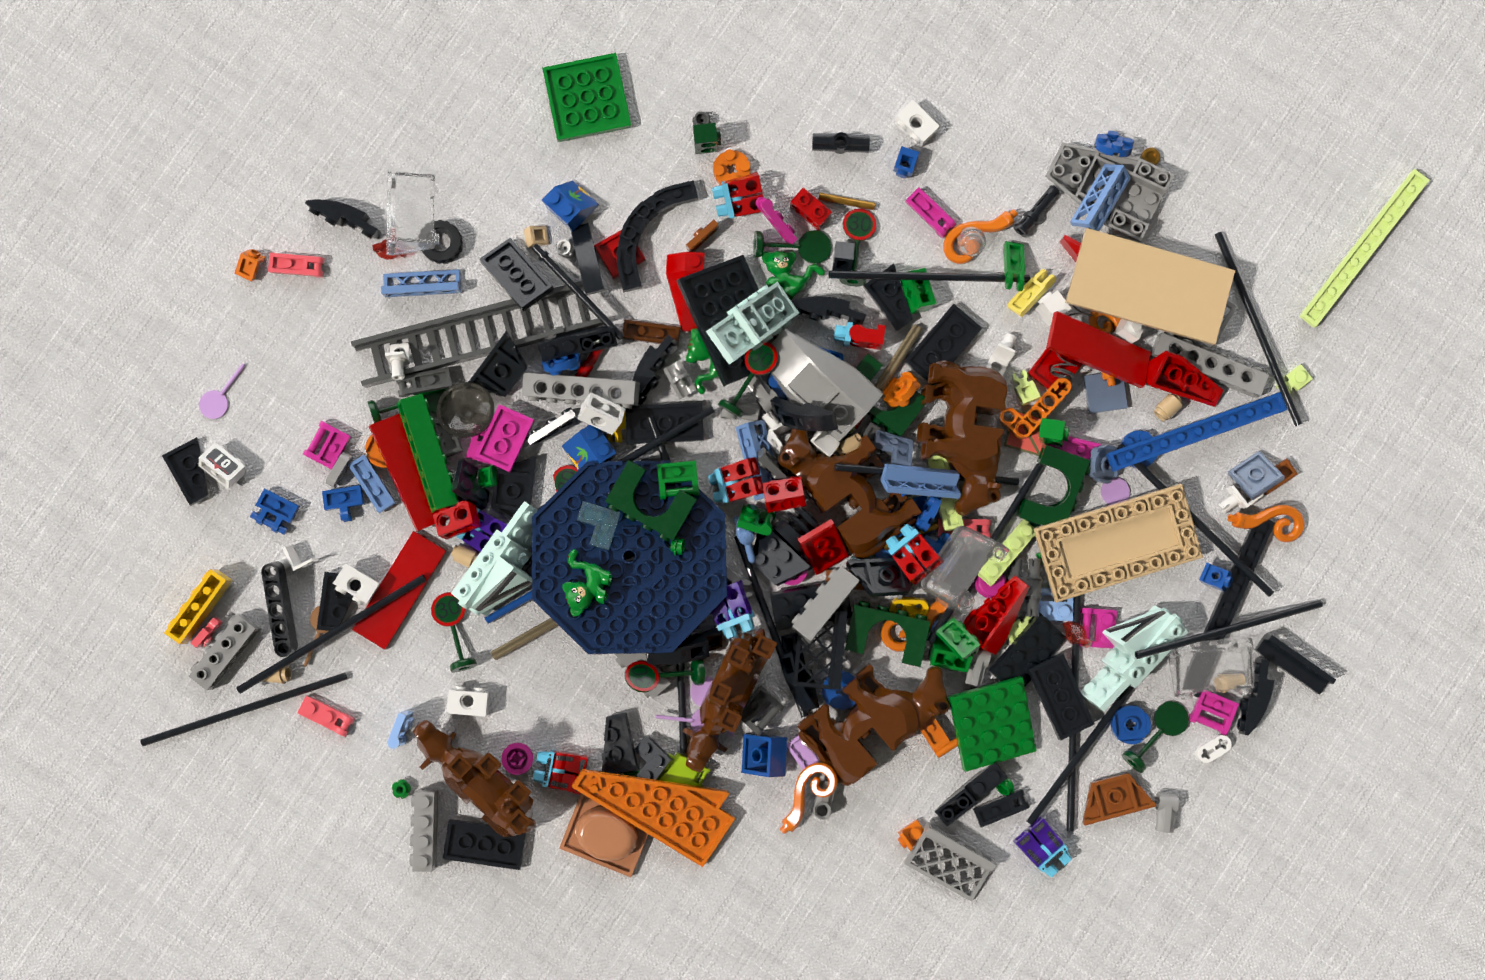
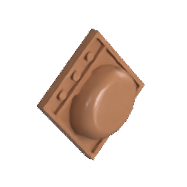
M581 793L559 849L631 877L648 834Z

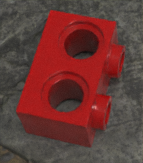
M802 188L790 202V208L817 231L823 227L832 214L831 210L805 188Z
M801 476L762 483L768 513L806 506Z
M468 501L458 502L454 507L442 508L438 513L433 514L437 534L446 540L481 527L476 505ZM467 512L466 518L463 519V515ZM450 518V522H449V524L446 526V522H447V520Z

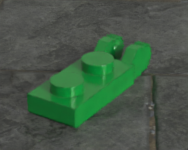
M1005 241L1003 245L1004 275L1006 276L1005 288L1010 290L1013 285V278H1017L1016 289L1022 292L1025 276L1024 244Z

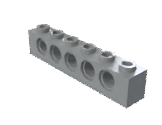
M1169 332L1157 335L1150 357L1155 358L1165 350L1171 352L1170 347L1173 345L1177 348L1178 355L1187 359L1213 382L1253 398L1262 395L1269 374L1264 373L1263 369L1246 366V363L1241 360L1233 361L1228 359L1229 356L1223 353L1216 354L1210 352L1211 349L1208 347L1195 346L1192 341L1177 339L1174 334ZM1189 352L1195 355V361L1189 359ZM1207 359L1212 361V368H1209L1206 365ZM1225 366H1227L1230 369V375L1225 374ZM1243 373L1248 376V382L1243 381Z
M524 373L522 396L528 397V401H539V398H546V402L558 403V400H565V404H576V401L584 402L590 392L596 394V390L602 388V398L615 404H620L623 408L632 409V405L638 406L640 383L626 380ZM545 383L547 390L542 393L541 386ZM561 385H564L566 390L561 395L559 393V388ZM583 386L584 393L583 395L578 396L577 390L579 387ZM620 389L622 395L619 399H616L614 393Z

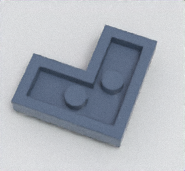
M876 430L874 435L875 448L891 452L892 465L912 466L913 440Z

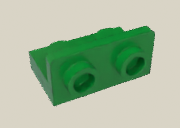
M954 617L936 631V635L962 662L972 653L976 654L979 651L980 642L977 637L971 635L966 630L965 625Z

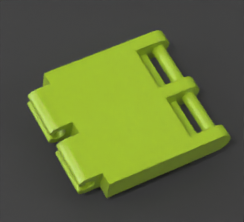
M677 752L675 756L668 753L674 762L661 777V781L703 787L702 783L711 769L705 766L702 770L704 772L699 782H697L701 772L693 771L686 766L687 757Z

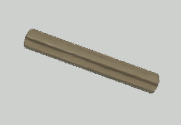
M916 324L912 326L879 377L875 386L880 391L885 389L921 333L922 328Z
M549 618L492 650L491 655L495 660H498L555 628L558 624Z

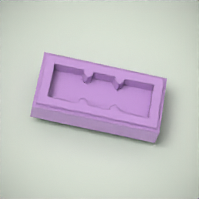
M799 735L787 744V749L802 769L810 764L820 762L817 754L802 744Z

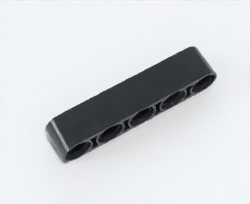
M274 561L262 567L261 575L274 651L278 656L286 657L297 650L298 643L285 567L281 562ZM271 566L276 570L275 575L270 571ZM274 585L279 588V594L274 592ZM277 605L282 607V613L277 611ZM280 624L285 626V632L280 629ZM283 643L289 646V651L284 649Z

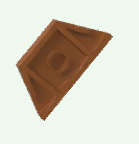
M1126 772L1090 782L1082 822L1084 826L1153 808L1156 807V803L1136 783L1134 778Z

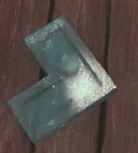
M583 501L577 521L595 526L590 545L609 551L621 513Z

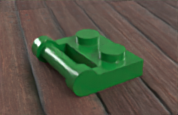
M696 460L657 464L660 500L676 496L679 490H683L693 496H699ZM692 482V487L665 490V484Z
M743 504L737 527L762 535H769L772 532V521L776 517V511L768 513L767 510L760 509L756 505ZM759 518L765 520L763 524L758 523Z

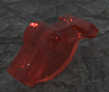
M389 239L372 245L373 251L383 259L393 260L399 255L406 258V251Z
M1069 621L1062 623L1066 632V639L1069 643H1076L1084 648L1092 646L1093 643L1090 639H1087L1083 626L1074 622L1069 623Z

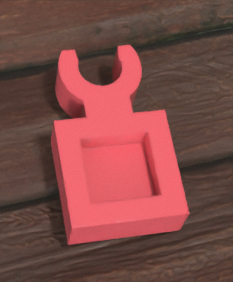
M213 617L207 626L191 641V644L196 648L209 645L213 640L214 631L223 622L219 618Z

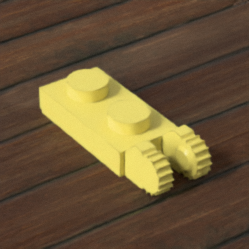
M1045 269L1040 270L1024 285L1023 291H1019L1010 300L1007 307L1020 317H1023L1047 289L1053 286L1057 279L1056 276L1051 274L1046 278L1048 271Z

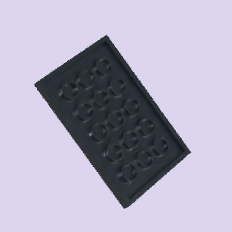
M744 255L684 276L676 281L723 387L744 379L750 374L745 365L746 353L731 364H728L706 332L729 316L727 312L759 290ZM779 333L773 336V338H771L767 342L772 343L778 337Z

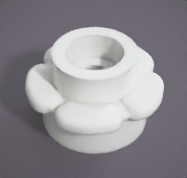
M570 239L560 240L556 246L557 253L564 257H570L575 250L574 244Z

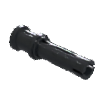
M1050 185L1030 211L1025 212L1022 220L1013 226L1019 235L1027 237L1033 225L1038 224V218L1059 195L1058 188Z

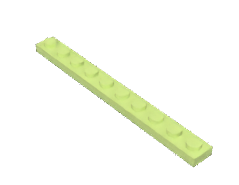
M1413 169L1301 312L1299 315L1301 319L1313 328L1320 323L1426 186L1429 179L1416 169Z

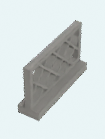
M927 821L923 827V833L905 860V865L972 902L990 871L993 872L997 866L994 858ZM927 837L934 842L935 847L923 850L922 843ZM949 849L951 856L940 859L938 850ZM936 851L938 860L927 862L925 853ZM922 854L925 863L916 865L911 861L914 856ZM965 858L968 865L957 868L955 859ZM953 860L955 869L943 871L941 863ZM939 864L940 873L932 874L929 872L928 866ZM981 867L984 869L981 876L973 877L972 868ZM969 870L971 878L960 881L958 872ZM956 873L958 882H946L945 875ZM973 882L974 888L971 893L964 892L962 885Z

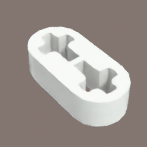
M1225 735L1212 737L1196 748V758L1204 763L1213 761L1230 750L1231 740ZM1219 739L1223 741L1225 740V743L1223 744L1224 748H1215V746L1219 744ZM1203 749L1207 751L1212 749V751L1207 753V758L1203 756L1201 757V755L1203 754Z

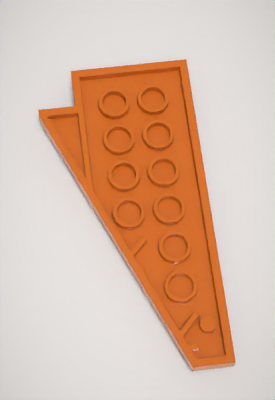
M582 769L572 784V788L701 867H704L735 820L734 816L720 808L729 795L727 790Z

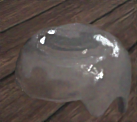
M974 226L963 228L957 238L958 249L964 255L970 257L979 255L986 246L985 234Z

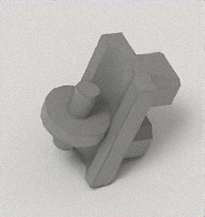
M680 360L663 369L679 399L696 391Z

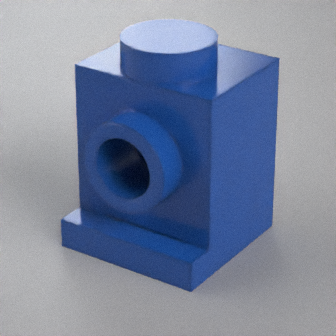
M901 146L893 169L896 172V176L904 179L907 176L911 177L919 155L918 151ZM907 163L908 167H904L901 164Z
M1206 563L1199 580L1204 585L1225 592L1233 582V574L1228 570ZM1216 574H1219L1218 579H1215Z

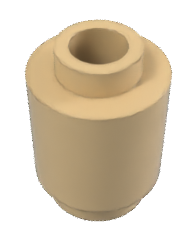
M1168 394L1155 406L1156 409L1153 412L1163 422L1170 420L1182 408V400L1176 394Z
M858 433L850 434L840 441V445L836 449L839 456L846 455L848 452L857 449L861 439Z
M462 543L459 546L455 545L451 553L453 561L470 568L479 555L477 550Z

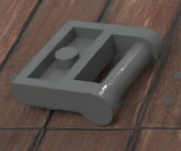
M760 685L749 698L743 710L741 720L760 737L763 733L762 730L785 706ZM772 703L774 706L756 726L754 723Z

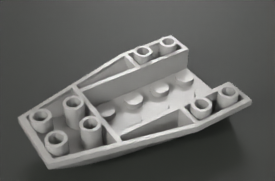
M1062 142L1045 177L1080 205L1104 164L1124 165L1131 179L1104 225L1141 242L1175 174L1141 158L1132 156L1119 157L1118 153H1113V156L1101 153L1097 149ZM1108 171L1105 177L1111 175L1114 171ZM1106 184L1099 187L1096 192L1103 189ZM1097 199L1089 202L1088 206L1094 204Z
M786 328L771 343L778 352V362L771 371V374L789 401L800 406L808 402L834 412L838 429L826 432L838 442L870 411L883 395L854 366Z

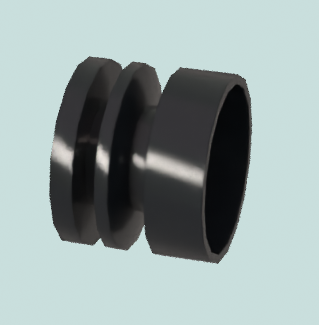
M798 507L792 508L797 514L796 516L790 511L786 512L791 520L789 523L780 518L772 528L802 555L804 551L798 538L817 528L819 524L808 511Z

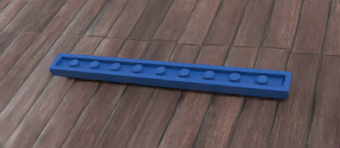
M1281 392L1109 452L1106 456L1112 471L1115 472L1287 410Z

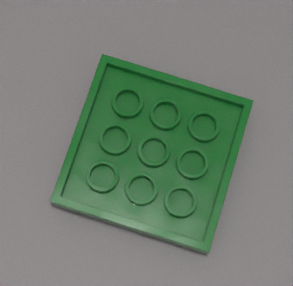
M616 53L542 67L557 142L632 127Z
M1018 676L948 696L962 769L965 772L1037 751L1023 677Z

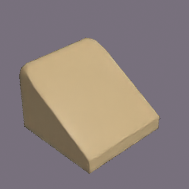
M529 226L524 229L527 248H532L535 244L539 246L549 245L547 226Z

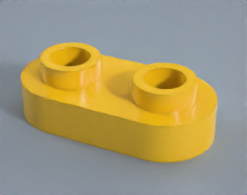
M896 597L890 602V611L894 612L900 609L908 611V615L916 616V614L926 615L929 611L927 601L921 597H902V599ZM897 604L903 605L901 608L896 607ZM917 604L922 605L920 608H915Z

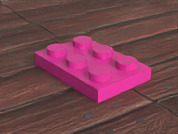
M499 404L475 457L511 473L535 420Z

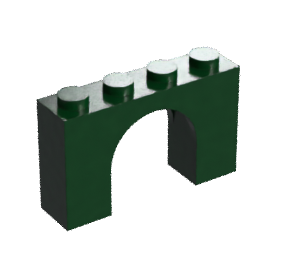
M866 354L856 369L871 382L883 365L871 355ZM915 391L909 403L904 407L899 405L894 410L883 411L873 406L867 414L875 425L880 426L881 424L886 428V432L901 437L924 407V405H921V401L925 397Z
M1043 444L1037 462L1062 472L1067 481V491L1059 502L1052 505H1043L1026 498L1023 499L1017 516L1039 525H1046L1069 518L1071 511H1074L1077 506V494L1083 490L1084 482L1082 481L1084 475H1088L1091 468L1089 465L1090 460Z
M628 460L605 502L609 503L608 507L616 512L621 510L626 513L625 517L633 522L638 520L643 523L642 527L646 530L659 532V537L669 542L670 539L674 541L698 499L683 490H679L669 509L662 515L649 516L643 513L636 503V491L648 470Z
M859 601V603L854 604L844 650L864 654L871 627L877 622L889 620L900 625L906 635L902 663L921 667L931 620L927 619V615L916 614V616L908 615V611L900 609L894 612L889 610L890 607L878 605V608L870 606L871 603Z

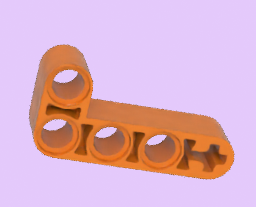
M1066 378L1056 380L1024 416H1021L1013 408H1006L999 416L1000 423L1016 438L1026 439L1041 424V419L1046 418L1070 392V381ZM1059 385H1065L1064 390H1062L1058 395L1054 394L1059 388ZM1044 398H1052L1053 406H1046ZM1031 412H1039L1041 416L1040 420H1033L1031 418ZM1011 413L1013 421H1005L1003 414ZM1019 426H1026L1028 433L1021 435L1018 432Z

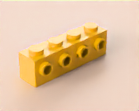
M218 569L208 570L202 577L201 583L191 592L188 601L180 607L177 616L169 622L164 634L178 644H188L233 580Z

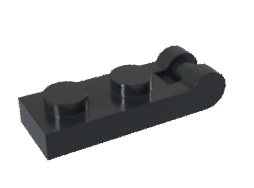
M1015 790L1007 796H1002L973 808L979 826L982 828L1030 808L1028 801H1025L1023 796L1025 795L1024 790ZM1017 799L1018 805L1014 806L1012 803V800Z

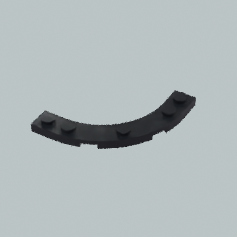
M694 180L674 184L654 192L652 196L640 202L628 216L621 230L617 249V266L623 293L642 289L636 263V252L644 229L654 217L664 210L676 205L697 201L698 195Z

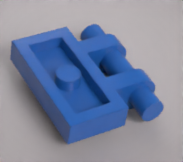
M264 488L255 505L262 510L260 513L253 511L250 518L256 520V523L259 525L264 524L275 533L279 532L285 535L288 528L284 527L282 523L284 521L292 523L300 506ZM268 513L277 516L276 520L273 521L267 518Z

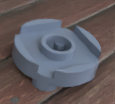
M1111 445L1094 447L1091 450L1089 462L1091 468L1088 476L1099 483H1111L1112 481L1110 480L1113 477H1117L1120 470L1112 471L1106 454L1117 450V448Z

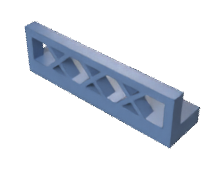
M1104 164L1071 219L1070 223L1072 226L1085 227L1096 231L1101 230L1131 179L1124 165ZM1108 171H1114L1111 175L1105 177ZM1106 184L1103 189L1096 192L1099 187ZM1097 199L1094 204L1088 206L1089 202ZM1088 213L1085 220H1079L1080 217Z
M460 270L383 274L384 286H381V294L384 297L461 293ZM448 275H456V282L445 283L444 279ZM429 276H435L439 280L437 283H425ZM410 277H416L420 281L414 285L406 284ZM397 278L401 283L396 286H389L388 279Z
M765 421L747 422L735 427L743 458H756L760 474L749 478L761 477L763 483L775 480L771 475L772 472H768L758 463V451L761 450V444L774 457L771 444L767 440L768 433ZM759 425L760 436L756 433L754 426ZM764 494L754 496L755 501L765 498Z
M885 464L880 480L888 493L960 499L961 495L956 487L960 475L957 470Z

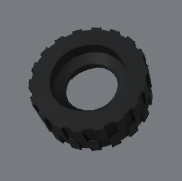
M434 220L430 224L425 225L426 227L421 230V235H419V246L423 254L430 261L437 264H447L458 258L463 246V238L458 229L453 224H450V222ZM438 233H445L450 238V246L444 251H437L432 246V239Z

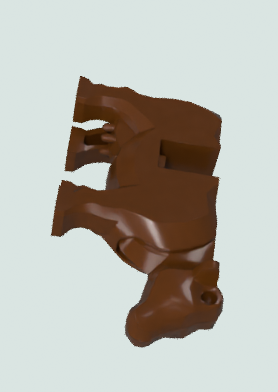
M944 360L930 364L928 383H942L935 386L925 385L921 389V395L925 397L921 401V405H927L936 399L945 401L947 410L944 415V427L924 422L918 424L917 442H922L921 460H926L933 455L943 457L965 478L960 499L954 504L956 513L965 516L975 509L999 501L1001 497L999 491L1001 484L996 483V474L1000 461L1001 439L1004 429L974 425V423L977 421L978 413L995 415L1006 410L1007 383L1003 376L994 369L982 366L960 367L955 363Z
M792 428L790 437L778 457L779 464L789 471L791 470L796 477L801 476L805 492L815 502L821 513L830 509L846 496L848 497L847 503L853 510L856 509L857 512L836 526L845 547L857 559L869 558L879 552L887 544L886 540L891 536L902 533L900 530L906 524L911 527L915 525V517L922 512L912 498L902 497L899 493H890L888 498L881 500L876 498L872 485L867 481L869 476L875 474L834 471L835 463L884 467L874 452L876 450L875 446L867 435L860 439L857 449L848 452L846 455H831L829 457L825 453L817 454L810 442L808 431ZM905 501L903 506L899 509L901 502Z
M759 628L753 631L752 634L740 633L732 638L721 661V666L700 706L702 727L698 730L683 729L682 732L691 736L686 766L691 770L701 772L717 750L725 753L728 748L720 744L718 736L720 732L723 734L728 731L733 733L736 731L742 719L743 710L767 660L771 658L777 645L775 641L765 636L764 629Z
M868 663L856 674L857 678L855 677L842 688V691L848 694L849 699L857 704L849 712L846 719L836 722L831 718L829 705L825 702L813 714L810 713L797 724V727L801 730L798 733L799 739L802 744L817 754L821 763H826L835 770L839 784L844 786L854 784L878 765L873 755L859 740L860 737L862 739L866 738L871 733V728L894 751L903 741L914 735L930 718L948 712L950 706L947 701L941 668L938 666L928 668L923 681L911 693L885 688L874 678L873 666Z
M427 720L417 724L413 730L417 738L416 745L426 757V760L420 765L422 770L433 762L442 764L443 777L448 787L466 805L471 801L484 814L481 819L503 837L525 834L537 827L536 820L531 819L533 799L529 796L531 791L520 780L513 784L498 770L501 767V763L490 753H486L484 756L470 749L453 748L451 742L457 735L455 732L447 735L436 729Z

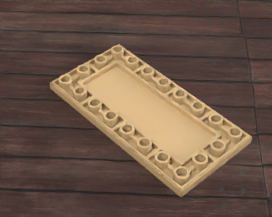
M1086 228L1065 303L1215 345L1235 270Z
M1182 484L1033 528L1054 602H1060L1203 558Z

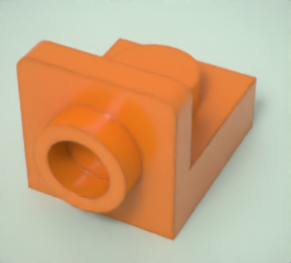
M254 249L242 252L235 274L251 282L254 281L260 263L264 262L266 257Z
M917 819L898 831L900 835L898 841L904 849L908 847L910 851L913 850V846H915L924 831Z

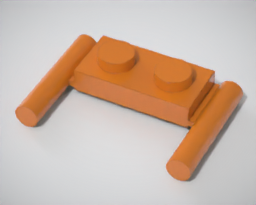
M934 716L920 728V731L938 758L958 746L957 738L950 741Z

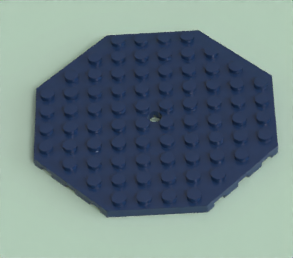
M670 460L634 461V463L648 470L636 491V503L643 513L649 516H660L669 509L676 496L660 500L657 464L672 462ZM607 461L600 464L597 462H586L532 516V600L588 655L673 653L727 597L725 513L699 489V496H693L698 501L677 536L679 539H685L684 554L675 556L674 552H671L670 549L671 539L669 542L659 537V532L646 530L642 527L643 523L638 520L633 522L625 517L626 513L621 510L616 512L608 507L609 503L605 502L627 462ZM692 482L665 484V490L692 487ZM573 549L578 551L575 559L577 562L584 561L597 564L602 569L611 572L613 576L610 587H603V590L608 593L606 604H600L594 597L591 605L577 617L572 616L571 608L565 597L566 593L562 589V585L566 582H583L585 584L587 582L585 570L572 569L567 562L568 555ZM629 551L635 554L634 561H625L624 554Z

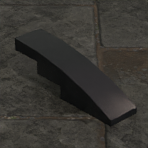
M589 223L581 224L573 232L571 231L585 294L591 295L605 290Z

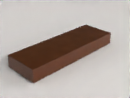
M624 320L622 333L625 336L622 339L661 344L666 336L670 335L679 342L681 327Z

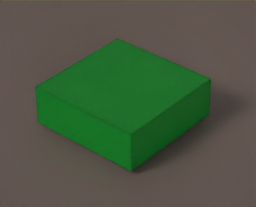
M489 466L478 469L479 486L482 488L497 486V467Z

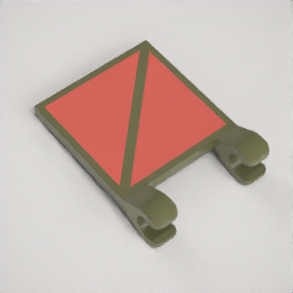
M1016 410L1021 416L1026 414V412ZM1031 414L1033 420H1040L1041 417ZM1021 425L1018 427V432L1021 435H1026L1028 429L1026 426ZM1040 425L1029 437L1023 440L1016 438L1008 431L1004 446L1039 456L1041 448L1045 444L1039 440Z

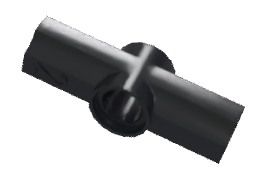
M844 132L837 134L813 133L812 151H830L838 154L845 152L869 153L870 135H847ZM843 140L846 145L838 146L836 141Z

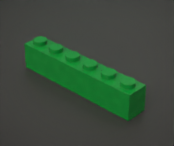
M423 393L400 399L396 404L431 512L433 513L446 507H454L458 503L459 496L452 492V474L450 471H447V459L440 449L441 440L434 431L435 422L428 412L429 403L423 397Z

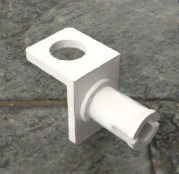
M1005 334L1002 343L996 346L986 365L987 368H991L992 363L1000 364L1001 371L999 373L1002 376L1008 363L1016 353L1012 349L1016 341L1014 335Z
M409 344L390 345V353H385V357L392 366V379L403 380L404 365L410 364ZM400 348L405 350V352H404V351L395 352V351H396L397 349H400Z
M769 411V414L766 413L762 417L770 427L767 440L777 454L780 455L783 445L777 437L789 431L790 428L783 426L773 411Z
M817 431L810 440L814 450H817V454L824 452L829 457L840 445V442L826 431Z
M1228 486L1226 490L1230 496L1217 506L1219 509L1222 508L1221 512L1226 515L1237 505L1241 509L1248 508L1264 494L1254 500L1250 498L1245 501L1235 486Z
M293 545L283 547L286 556L277 560L284 565L285 569L291 566L292 570L296 571L318 562L319 558H312L301 563Z

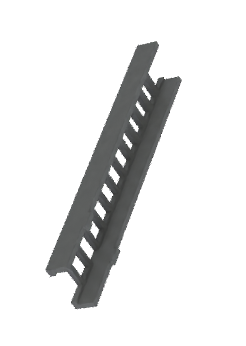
M582 281L574 282L583 292H585ZM566 285L555 287L554 291L534 304L539 305L546 331L544 333L532 336L526 310L523 312L513 299L354 340L351 341V345L356 351L371 348L378 376L361 381L362 386L368 388L395 381L392 379V373L386 374L379 348L380 345L388 343L390 345L398 344L399 340L408 338L415 367L404 368V375H409L488 356L495 346L488 319L490 316L502 314L505 329L517 348L555 338L556 335L596 328L604 324L598 318L587 321L582 301L576 296L582 323L569 326L562 298L574 295V293ZM556 296L564 328L560 326L550 330L543 300ZM520 309L527 337L514 340L507 312ZM483 319L490 347L477 350L470 322ZM465 323L472 352L458 355L451 327ZM441 329L446 331L452 357L441 359L434 332ZM427 334L434 362L423 364L416 336Z

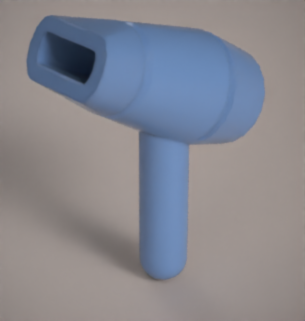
M740 515L734 517V523L736 525L737 538L745 546L748 561L754 563L755 554L752 546L754 532L737 527Z

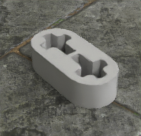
M343 452L330 471L325 483L336 488L348 470V464L353 461V456Z

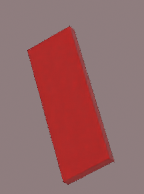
M1056 311L1053 313L1047 349L1138 388L1145 387L1151 355L1150 351Z
M400 413L369 425L368 427L416 532L434 525L433 514L439 511L431 512Z
M413 531L366 608L422 574L426 581L356 623L352 630L386 650L447 551Z

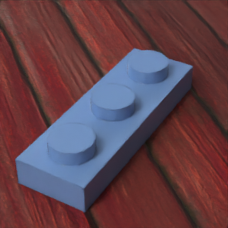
M365 454L348 464L378 513H382L396 504Z

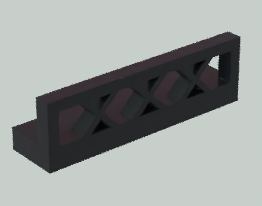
M1264 634L1254 649L1316 694L1320 695L1327 684H1334L1336 681L1331 675L1273 635Z

